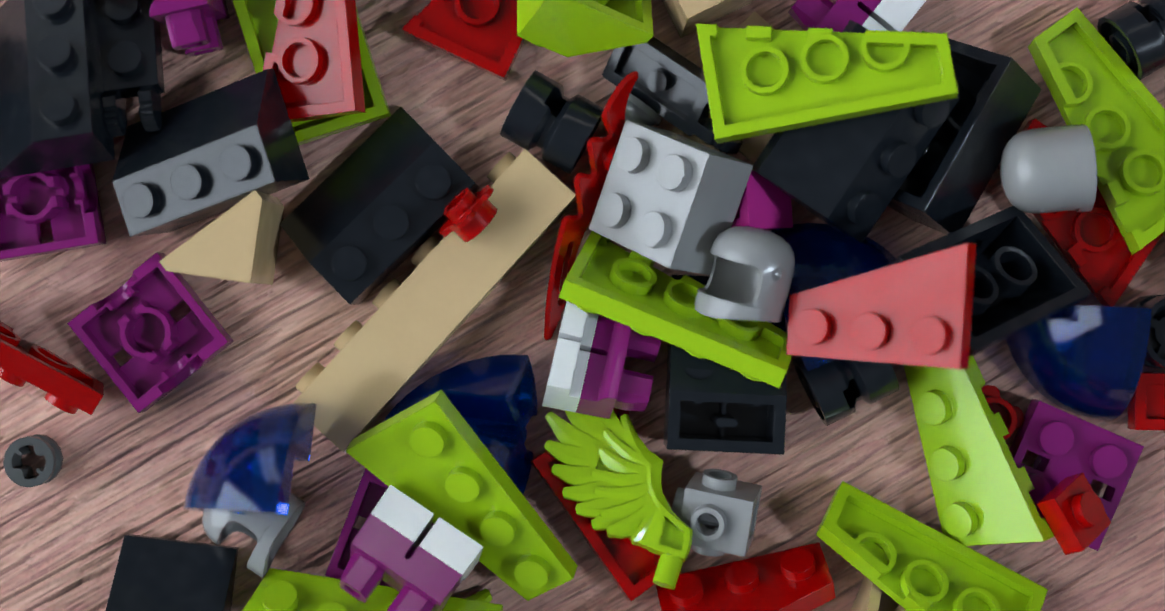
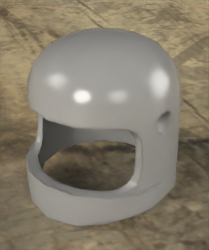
M1078 124L1034 128L1015 134L1007 142L1002 152L1000 176L1005 196L1014 207L1026 213L1073 210L1079 213L1092 211L1097 191V163L1095 147L1088 126Z
M735 226L725 229L718 234L711 246L710 253L714 255L713 268L706 286L698 288L694 309L701 315L712 318L781 322L795 266L794 252L790 245L779 235L756 227Z
M238 470L225 477L213 490L203 510L202 524L209 539L217 545L221 544L233 532H243L256 540V547L247 562L246 568L264 578L275 555L298 521L306 502L257 471Z

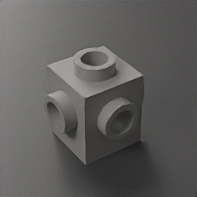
M706 469L703 473L695 472L685 488L678 487L672 511L693 529L692 550L705 556L717 557L728 553L745 557L754 539L762 485L738 481L737 475L730 471Z

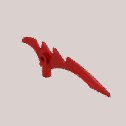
M637 71L631 72L621 80L602 112L601 118L607 131V136L591 137L587 142L591 173H578L574 177L578 213L575 216H565L560 224L547 289L544 327L545 340L552 338L565 309L566 301L561 298L558 300V296L575 262L584 233L594 215L625 124L626 105L631 90L639 76Z

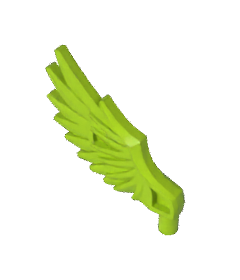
M614 410L610 419L565 411L570 421L568 423L552 411L547 413L545 419L559 442L547 440L544 449L562 463L553 465L552 474L571 485L563 488V498L580 502L576 504V514L594 518L591 520L593 530H606L609 538H630L632 545H638L653 554L659 555L660 559L652 582L667 589H675L682 564L685 563L690 553L693 529L672 511L663 494L661 485L663 460L645 446L633 427L628 414H623L619 421Z

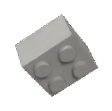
M626 120L589 230L669 269L710 275L714 264V255L710 253L711 246L718 234L732 227L754 165L674 132Z

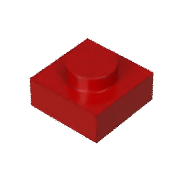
M1128 372V429L1165 430V373Z
M1083 472L1064 478L1037 503L1065 555L1084 551L1111 524L1101 499L1094 493Z

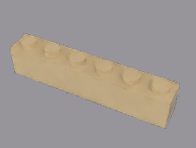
M526 149L517 158L511 152H508L487 175V178L493 182L491 187L494 189L488 200L497 208V213L488 226L468 242H464L453 231L440 242L434 236L429 238L410 260L416 266V269L402 284L396 278L392 279L372 301V304L378 310L364 326L357 320L354 321L335 341L334 346L340 352L326 367L317 362L296 384L295 388L302 394L292 403V406L342 452L347 449L352 439L365 432L576 200V195Z

